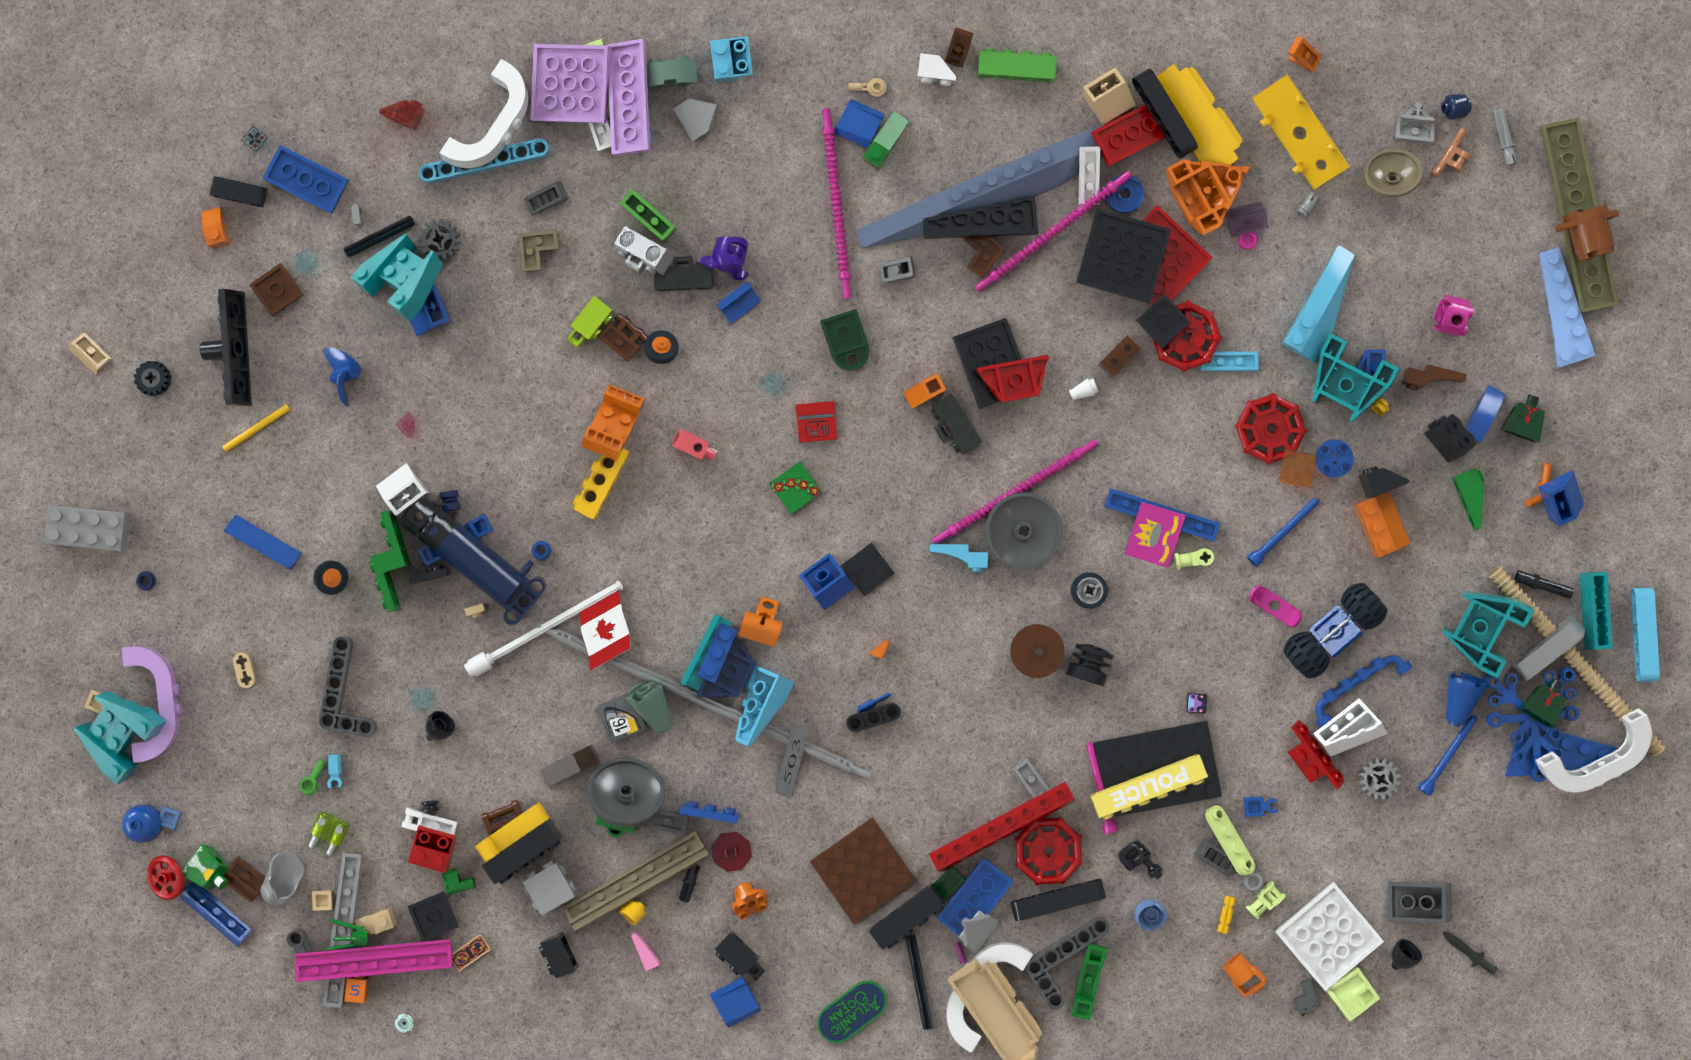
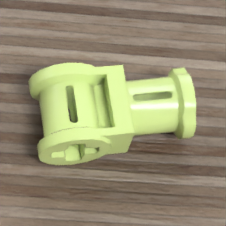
M1206 548L1186 554H1174L1177 570L1188 566H1208L1214 560L1213 552ZM1203 552L1209 555V558L1206 559V562L1200 559V556L1203 555Z
M1273 881L1269 882L1256 896L1258 899L1251 906L1246 907L1257 920L1266 909L1271 910L1286 897L1284 893L1281 894L1274 886L1275 883Z

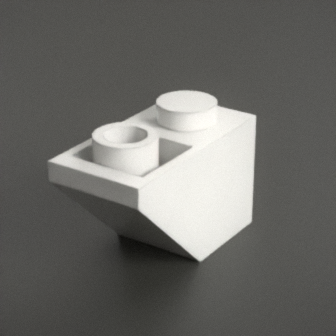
M920 53L917 80H921V83L932 84V81L940 82L942 86L955 84L956 76L939 55Z

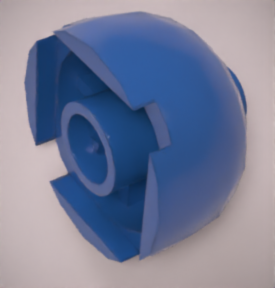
M142 804L132 807L125 813L122 820V830L125 836L137 843L154 840L162 830L160 813L155 807Z

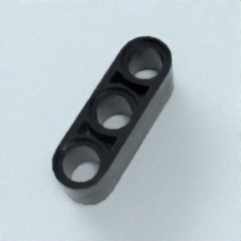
M214 176L209 195L264 208L268 189Z
M895 703L881 705L850 715L847 719V727L853 732L862 731L895 721L900 717L901 711ZM891 706L897 708V715L894 717H889L886 713L887 709ZM871 712H876L879 715L877 722L872 723L868 720V715ZM852 718L860 719L861 724L858 728L850 726L849 722Z

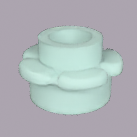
M400 1014L398 1019L395 1020V1027L401 1033L411 1031L414 1026L413 1018L410 1015Z

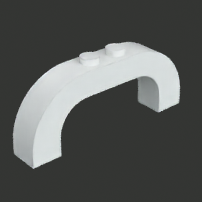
M501 59L491 73L493 81L509 91L507 104L486 136L478 143L466 145L449 137L439 152L444 161L461 168H475L485 165L499 155L504 146L510 143L515 129L517 130L521 126L528 107V92L520 73L508 62Z
M1639 708L1622 716L1626 727V738L1622 746L1616 751L1580 769L1573 771L1565 770L1561 759L1553 751L1536 759L1537 766L1553 785L1567 792H1584L1594 787L1602 786L1606 781L1620 777L1622 773L1635 767L1644 758L1652 738L1649 718Z
M1000 942L985 947L974 959L977 958L981 965L987 961L990 963L1008 962L1023 971L1033 953L1021 945ZM953 989L946 1008L947 1024L956 1042L972 1053L982 1036L981 1033L971 1028L963 1018L965 1005Z

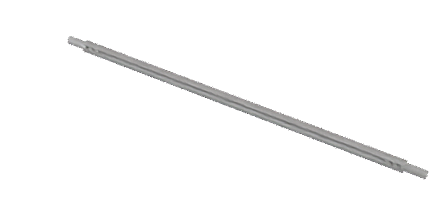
M539 622L536 628H540L542 623ZM551 628L544 632L552 636V639L588 654L584 640L558 628L556 630ZM617 656L606 662L649 683L652 682V678H658L662 683L663 689L739 723V718L743 716V712L710 697H697V691L622 657ZM767 724L761 732L786 745L790 736L789 733L770 724ZM806 741L804 753L848 773L852 772L866 779L869 778L871 772L853 765L854 762Z

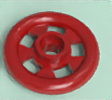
M165 855L157 856L150 861L147 868V881L153 893L164 900L177 898L184 888V875L179 864L173 858ZM163 863L167 864V869L163 868ZM171 885L174 889L172 892L168 889Z

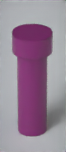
M960 942L954 943L960 964L966 963L967 959L964 956Z

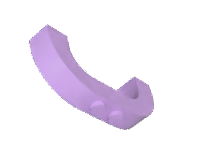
M148 647L121 648L123 667L143 666L154 675L159 715L167 721L159 734L151 740L131 743L133 763L143 762L164 754L170 749L177 738L180 727L179 715L182 714V707L178 703L177 697L180 695V687L176 684L172 666L162 654Z

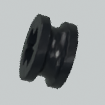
M422 801L421 804L424 806L421 809L422 812L438 811L437 804L439 801Z

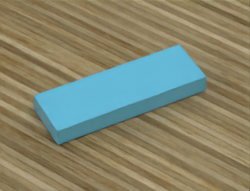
M1215 352L1210 364L1200 366L1201 371H1259V352Z

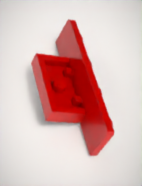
M1297 720L1291 728L1301 743L1291 748L1288 754L1310 783L1326 774L1334 787L1339 789L1344 783L1342 773L1336 770L1330 757L1320 748L1319 742L1313 739L1308 727L1300 720Z

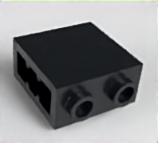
M1454 414L1447 417L1443 415L1439 419H1435L1427 426L1429 429L1424 433L1448 463L1465 455L1477 444L1474 436L1463 427L1461 420L1454 416Z

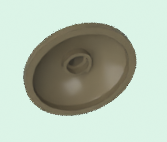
M1402 149L1379 151L1368 159L1364 167V179L1367 186L1375 193L1386 197L1407 195L1414 191L1422 180L1423 169L1420 161L1412 153Z

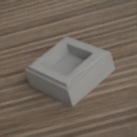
M358 204L351 205L353 224L357 227L364 226L361 206Z

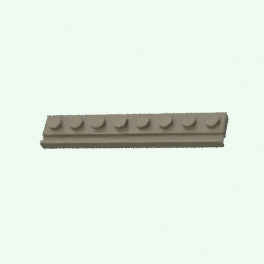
M695 831L562 908L574 932L577 933L710 857L698 832Z

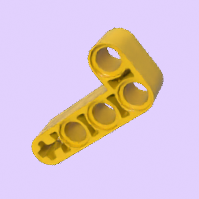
M538 802L477 844L475 848L484 861L487 862L548 820L550 816L541 803Z

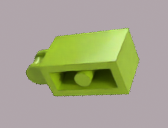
M593 296L570 325L574 330L568 336L567 341L578 348L585 339L591 341L593 338L596 340L602 332L600 328L604 324L608 325L613 319L612 313L614 311L597 297ZM577 332L582 335L579 340L575 337Z

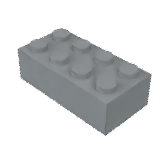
M48 505L44 543L127 551L130 513Z

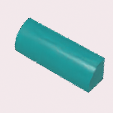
M1608 572L1579 573L1582 620L1585 629L1584 650L1613 649Z

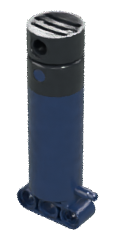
M423 495L403 518L400 525L414 536L421 531L417 538L502 606L506 610L503 618L507 624H517L546 588L544 578L536 576L529 580L526 577L534 563L528 561L518 571L443 509L437 511L439 506ZM416 511L422 513L423 519L416 517ZM539 581L542 584V589L539 591L534 590L532 583ZM527 596L530 599V604H521L520 597ZM515 611L518 618L511 620L508 617V612Z

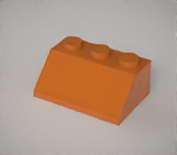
M1389 491L1353 504L1374 558L1382 557L1411 544Z

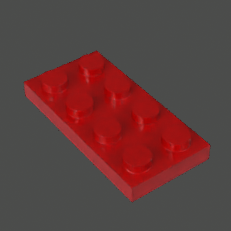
M1145 105L1090 133L1096 145L1100 147V152L1108 167L1165 138Z

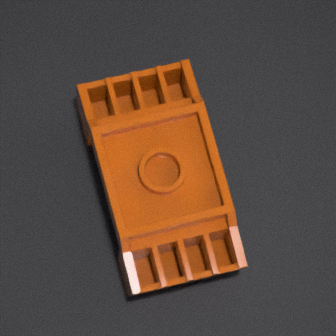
M609 384L604 393L603 402L591 426H588L581 447L617 461L638 419L645 398Z

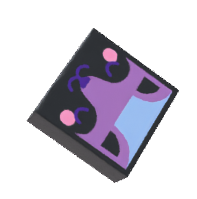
M1187 693L1186 712L1206 714L1207 694Z

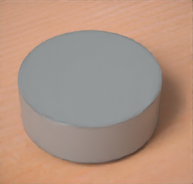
M1253 872L1244 876L1243 885L1249 891H1257L1262 887L1263 879L1260 874Z

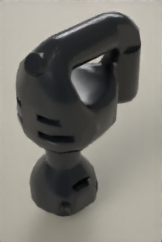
M1140 841L1131 842L1119 852V860L1128 871H1132L1135 867L1144 864L1151 878L1159 879L1163 875L1161 873L1163 868L1158 864H1154L1149 859L1151 853ZM1133 850H1137V853L1132 857H1126Z

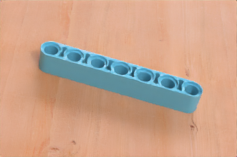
M534 139L504 146L499 155L486 166L462 170L461 167L442 160L423 165L419 170V176L425 183L434 184L543 159L549 155L550 147L545 140ZM543 144L546 146L544 152H536L538 145ZM520 149L527 150V154L524 157H518L517 153ZM507 153L508 159L504 162L499 161L500 154ZM445 166H452L450 174L443 173ZM433 170V176L426 179L424 177L425 172Z

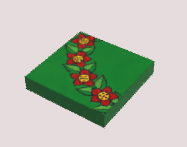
M800 461L769 483L791 515L822 493Z

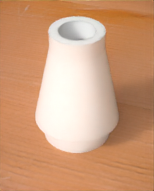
M1087 378L1069 390L1074 401L1095 396L1099 390L1094 378Z

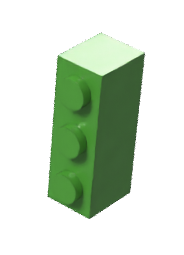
M633 189L620 202L621 207L664 244L677 230L671 222Z

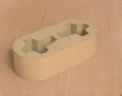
M237 653L233 658L237 682L243 688H250L256 683L252 658L248 653ZM241 655L247 659V662L244 663L245 669H243L242 664H238ZM244 671H246L248 677L252 678L249 681V685L242 681L245 678Z

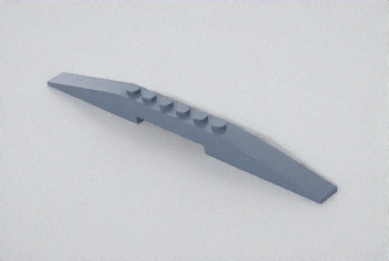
M1103 124L957 184L855 230L862 248L920 237L924 235V218L962 210H972L982 206H993L997 203H1008L1012 200L1033 197L1062 185L1079 173V148L1097 146L1090 133L1102 127Z

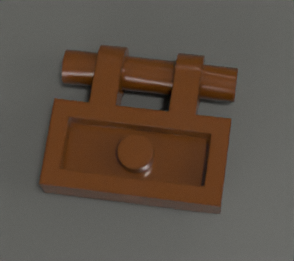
M618 313L615 320L620 324L615 327L610 323L598 338L629 362L640 349L635 343L637 339L645 343L648 336L643 333V329L637 328L632 324L627 316L624 317ZM624 328L633 334L630 338L622 333Z

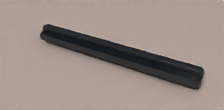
M908 935L906 942L922 1026L924 1030H929L933 1028L917 939L915 935Z

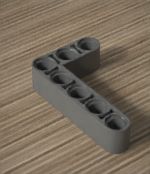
M339 636L332 645L319 715V725L326 730L369 736L374 734L377 729V724L373 719L341 713L353 641L350 637ZM342 639L347 642L345 650L339 647V642ZM338 658L344 662V666L341 669L335 665ZM334 677H337L340 680V686L338 688L332 685V680ZM331 696L337 700L334 707L330 706L328 702ZM327 715H330L333 718V723L331 726L325 723V717ZM345 719L351 720L352 727L350 729L345 728ZM365 722H368L371 725L370 732H365L363 730V724Z
M1097 916L1032 956L1026 965L1029 976L1051 1009H1060L1064 1004V998L1048 970L1082 950L1088 944L1106 935L1109 931V924L1105 918ZM1099 921L1105 923V927L1101 931L1095 929V924ZM1087 932L1089 934L1088 939L1085 941L1079 940V934ZM1065 942L1072 943V948L1069 951L1062 949V945ZM1049 952L1056 954V958L1053 961L1046 960V955ZM1031 963H1039V969L1031 971L1029 969ZM1048 979L1050 984L1048 987L1042 988L1040 981ZM1053 995L1060 997V1001L1057 1004L1050 1003V998Z

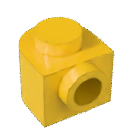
M631 901L624 905L619 912L631 925L636 926L646 915L644 911L646 908L639 901Z

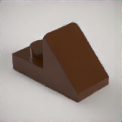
M955 27L946 55V63L963 68L974 33Z

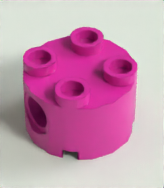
M1445 294V299L1439 301L1434 320L1438 322L1437 325L1434 324V330L1456 337L1460 335L1465 336L1468 328L1466 324L1468 318H1471L1473 315L1474 307L1470 306L1469 300Z

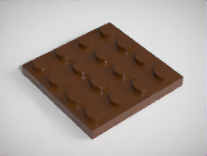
M873 817L810 860L812 866L853 924H856L917 881Z

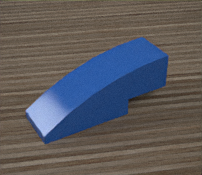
M1490 385L1487 386L1465 426V429L1474 436L1477 444L1481 443L1505 397L1504 393Z

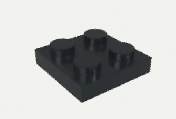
M1165 294L1136 319L1137 323L1161 349L1191 323Z
M872 543L841 565L864 596L894 574V571Z
M444 891L407 906L421 942L459 927Z

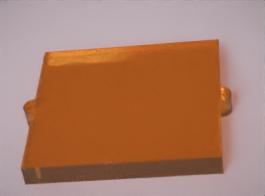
M1285 449L1279 482L1293 484L1294 487L1298 485L1311 488L1317 455L1303 453L1302 450L1298 452Z

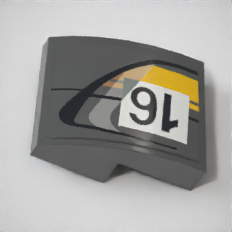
M628 693L596 706L611 744L647 729L643 718L627 702L626 696L629 697Z

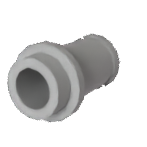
M1312 192L1309 193L1303 204L1298 206L1297 212L1304 218L1311 215L1312 209L1320 200L1317 195L1313 197L1314 193Z

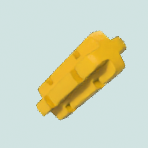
M1225 897V906L1222 908L1220 917L1221 924L1218 925L1219 933L1228 934L1229 932L1228 925L1231 923L1234 910L1232 907L1235 906L1236 901L1234 897Z

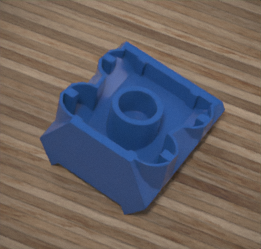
M850 99L834 132L842 138L855 142L860 147L868 148L885 114Z
M743 977L735 979L732 983L710 994L712 1001L728 1028L762 1011L754 993Z

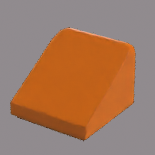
M883 641L870 651L869 654L882 659L889 641Z

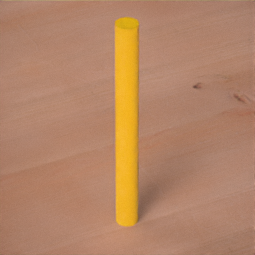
M285 404L223 445V449L226 452L230 451L291 409Z

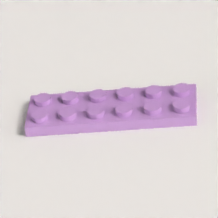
M637 39L607 44L610 46L608 84L612 155L616 157L649 152L650 130L645 40Z

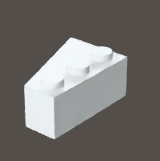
M1360 699L1356 700L1314 733L1319 744L1330 756L1388 734L1380 720Z

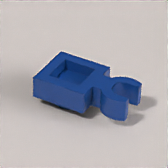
M1263 796L1243 797L1245 817L1265 816L1264 810L1270 813L1278 812V809L1270 808L1272 802H1277L1275 798H1269L1264 802Z

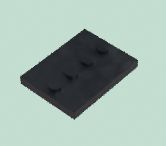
M1006 318L952 337L979 409L998 403L999 400L976 372V368L1022 360Z

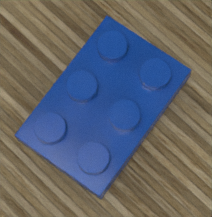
M687 801L686 804L683 803L681 805L679 814L737 823L740 813L736 812V808L725 807L724 810L717 809V805L706 804L703 807L698 806V802Z

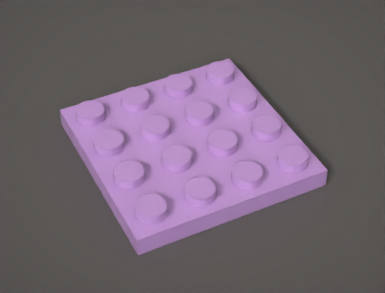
M534 44L530 121L606 124L610 46Z

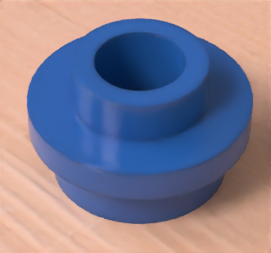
M538 541L532 547V554L538 560H545L551 554V547L545 541ZM539 547L545 548L543 554L538 552Z

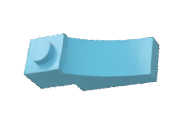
M930 544L929 552L943 553L956 557L967 563L968 568H972V572H983V568H988V552H968L969 545Z

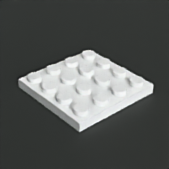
M1334 882L1274 931L1324 991H1327L1384 942Z

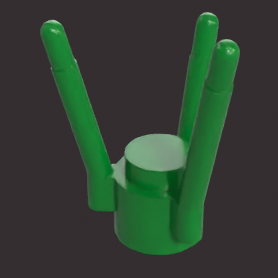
M330 919V922L354 929L356 932L352 931V937L332 938L333 941H351L352 944L324 948L323 951L367 946L368 930H364V926H356Z

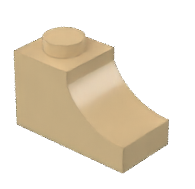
M391 907L354 920L356 926H364V930H368V936L394 928L397 925Z

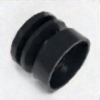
M1076 643L1075 648L1082 650V654L1073 652L1072 655L1080 660L1079 663L1070 662L1066 674L1104 687L1108 675L1100 669L1101 667L1110 668L1111 665L1103 662L1104 658L1113 660L1114 655H1111L1105 649L1090 644Z

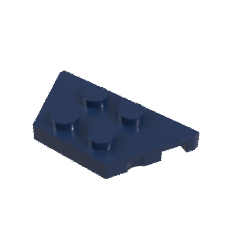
M736 636L716 683L704 680L696 695L697 697L740 696L756 662Z

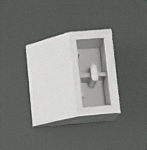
M407 463L376 486L385 503L394 515L398 517L412 508L423 495L428 496L430 494Z

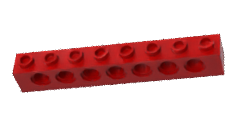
M1063 782L929 853V856L937 871L941 873L1076 800L1068 784Z

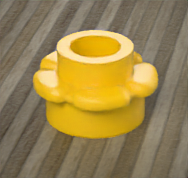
M1379 398L1371 406V409L1376 414L1383 416L1385 412H1389V407H1387L1389 404L1386 400Z

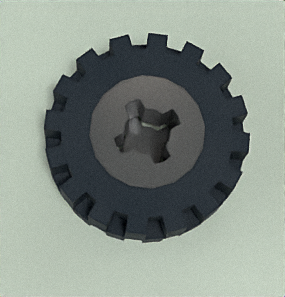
M146 361L135 370L137 372L134 374V383L137 385V389L144 394L151 396L161 395L164 391L168 390L167 387L171 384L170 371L162 363Z

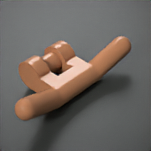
M1461 128L1458 131L1452 144L1431 173L1433 177H1437L1446 165L1459 173L1464 168L1463 164L1471 157L1469 153L1458 148L1467 133L1465 128ZM1454 155L1459 157L1457 161L1452 160Z

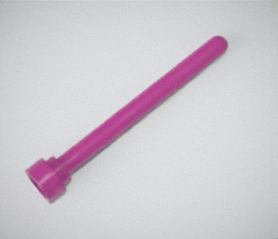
M1089 742L1087 743V750L1098 792L1104 790L1094 744ZM1112 818L1104 820V826H1102L1103 834L1119 831L1117 823Z

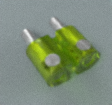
M319 811L310 831L313 836L308 846L315 848L318 839H325L326 842L330 843L326 854L332 856L336 846H341L350 824L340 818H334L333 815L327 812Z

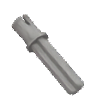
M1497 109L1493 111L1502 146L1500 150H1503L1506 166L1519 163L1514 149L1516 145L1512 142L1504 109Z

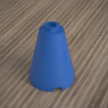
M1451 671L1448 676L1446 719L1450 725L1460 727V724L1464 725L1485 691L1487 682L1482 684V679L1462 672L1461 676L1455 675L1456 671Z

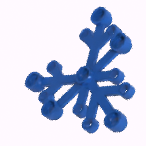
M1564 667L1559 670L1558 681L1563 684L1561 689L1566 683L1572 682L1576 677L1575 671L1570 667ZM1545 671L1543 673V680L1547 686L1552 681V679H1547L1548 673H1551L1552 679H1556V674L1553 671ZM1568 671L1571 673V677L1569 679L1565 676L1566 672ZM1489 674L1483 677L1482 682H1487V689H1495L1502 695H1490L1487 700L1490 706L1496 707L1499 704L1512 703L1516 708H1519L1523 703L1516 696L1515 685L1518 682L1516 675H1506L1505 683L1507 684V689L1500 684L1499 677L1495 678ZM1510 676L1514 678L1513 683H1509L1508 681ZM1491 678L1495 679L1494 685H1491L1489 683V680ZM1572 688L1558 692L1567 700H1573L1577 696V692ZM1568 691L1573 692V696L1571 698H1569L1567 695ZM1493 697L1497 699L1496 704H1492L1491 699ZM1566 706L1563 708L1560 718H1564L1567 721H1575L1579 717V710L1575 706ZM1570 710L1575 712L1573 717L1569 715ZM1521 711L1523 714L1501 715L1498 712L1489 713L1486 717V722L1490 727L1494 728L1500 727L1503 723L1524 721L1517 731L1510 735V740L1513 743H1521L1523 735L1530 728L1531 735L1519 750L1512 754V759L1518 763L1523 762L1525 754L1532 747L1534 767L1530 770V778L1535 782L1544 781L1546 777L1543 774L1542 777H1537V772L1540 770L1535 761L1541 757L1540 746L1549 753L1558 750V757L1560 759L1563 757V751L1560 748H1555L1539 734V727L1552 740L1560 739L1561 731L1556 728H1548L1537 720H1532L1523 711ZM1495 716L1499 718V721L1496 724L1493 722V718ZM1553 731L1558 733L1556 738L1552 736ZM1515 734H1518L1520 737L1518 741L1514 740ZM1518 753L1521 754L1520 760L1516 759V754Z

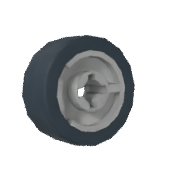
M1087 572L1074 579L1071 585V595L1077 605L1093 609L1105 602L1108 596V587L1106 581L1100 575ZM1087 587L1093 589L1091 594L1086 593Z

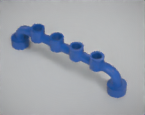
M1389 655L1383 659L1380 656L1370 662L1372 666L1368 669L1362 667L1354 672L1356 677L1350 680L1347 677L1338 683L1340 687L1336 690L1330 688L1322 693L1324 697L1315 707V713L1318 718L1315 722L1320 728L1332 720L1329 713H1323L1324 706L1388 664L1396 663L1399 666L1396 670L1399 675H1402L1413 667L1409 661L1405 662L1396 655Z

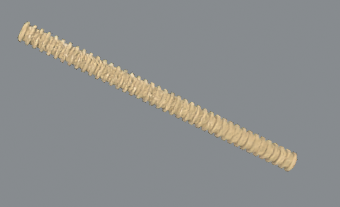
M1502 566L1495 568L1489 574V578L1493 579V583H1497V587L1501 588L1502 592H1505V596L1516 598L1534 607V612L1529 620L1530 623L1534 624L1533 627L1538 628L1537 631L1541 632V635L1546 638L1556 631V625L1551 624L1552 621L1547 619V615H1543L1544 612L1539 610V606H1535L1536 603L1534 601L1531 602V598L1527 597V593H1523V589L1519 588L1518 584H1515L1514 579L1511 580V576L1507 575V571H1503ZM1572 646L1562 654L1561 657L1566 659L1565 662L1567 664L1570 663V667L1574 668L1575 673L1578 672L1579 677L1582 676V680L1586 681V685H1590V689L1594 690V694H1598V698L1602 699L1604 704L1606 703V707L1611 708L1610 711L1614 712L1615 717H1619V721H1623L1622 716L1633 711L1631 708L1629 709L1628 704H1624L1625 701L1621 700L1620 695H1616L1617 692L1615 690L1612 691L1613 688L1608 686L1609 683L1604 682L1605 679L1600 677V673H1596L1597 670L1595 668L1592 669V665L1588 664L1587 659L1584 660V656L1580 655V651H1576L1575 646ZM1653 732L1647 752H1651V756L1656 757L1665 750L1666 746L1661 744L1662 741L1660 739L1657 740V736L1653 735Z

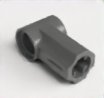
M297 928L287 935V943L292 947L295 954L313 952L305 930ZM294 933H298L301 936L300 943L294 941Z

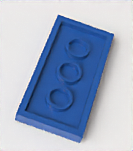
M279 145L263 177L265 181L331 214L349 182L347 178Z
M983 857L966 878V881L944 906V909L937 915L936 919L959 936L964 928L961 925L962 920L966 917L970 920L979 910L985 915L989 914L1014 881Z

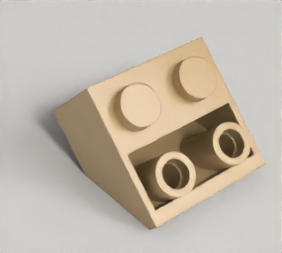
M1116 68L1083 87L1084 99L1103 126L1136 106L1125 80Z

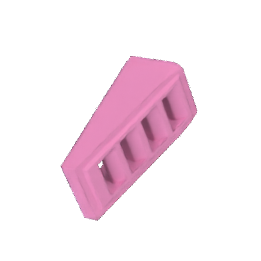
M637 932L632 933V940L645 970L647 971L661 964L660 960Z

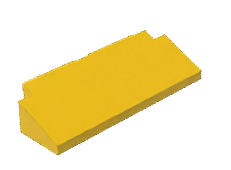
M1175 64L1159 74L1157 78L1197 142L1198 148L1193 153L1199 162L1234 164L1239 159L1234 151L1240 147L1242 137L1223 109L1219 107L1215 109L1212 104L1215 98L1195 68L1185 67L1179 71Z

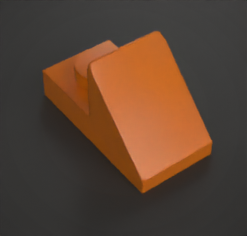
M1299 36L1296 37L1288 52L1290 54L1288 60L1310 72L1315 70L1322 57L1303 37Z

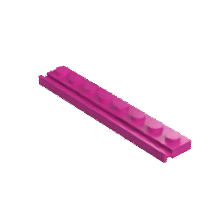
M451 939L295 954L296 982L453 968Z

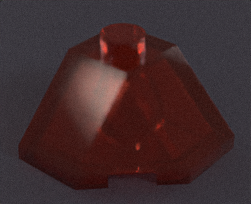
M412 99L411 102L403 100L383 107L378 113L416 131L425 110L421 107L422 104Z

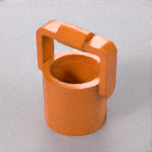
M1240 952L1230 958L1222 967L1224 972L1232 979V984L1244 997L1257 993L1267 982L1265 975L1255 965L1252 966ZM1255 974L1261 982H1257L1249 990H1246L1242 985Z

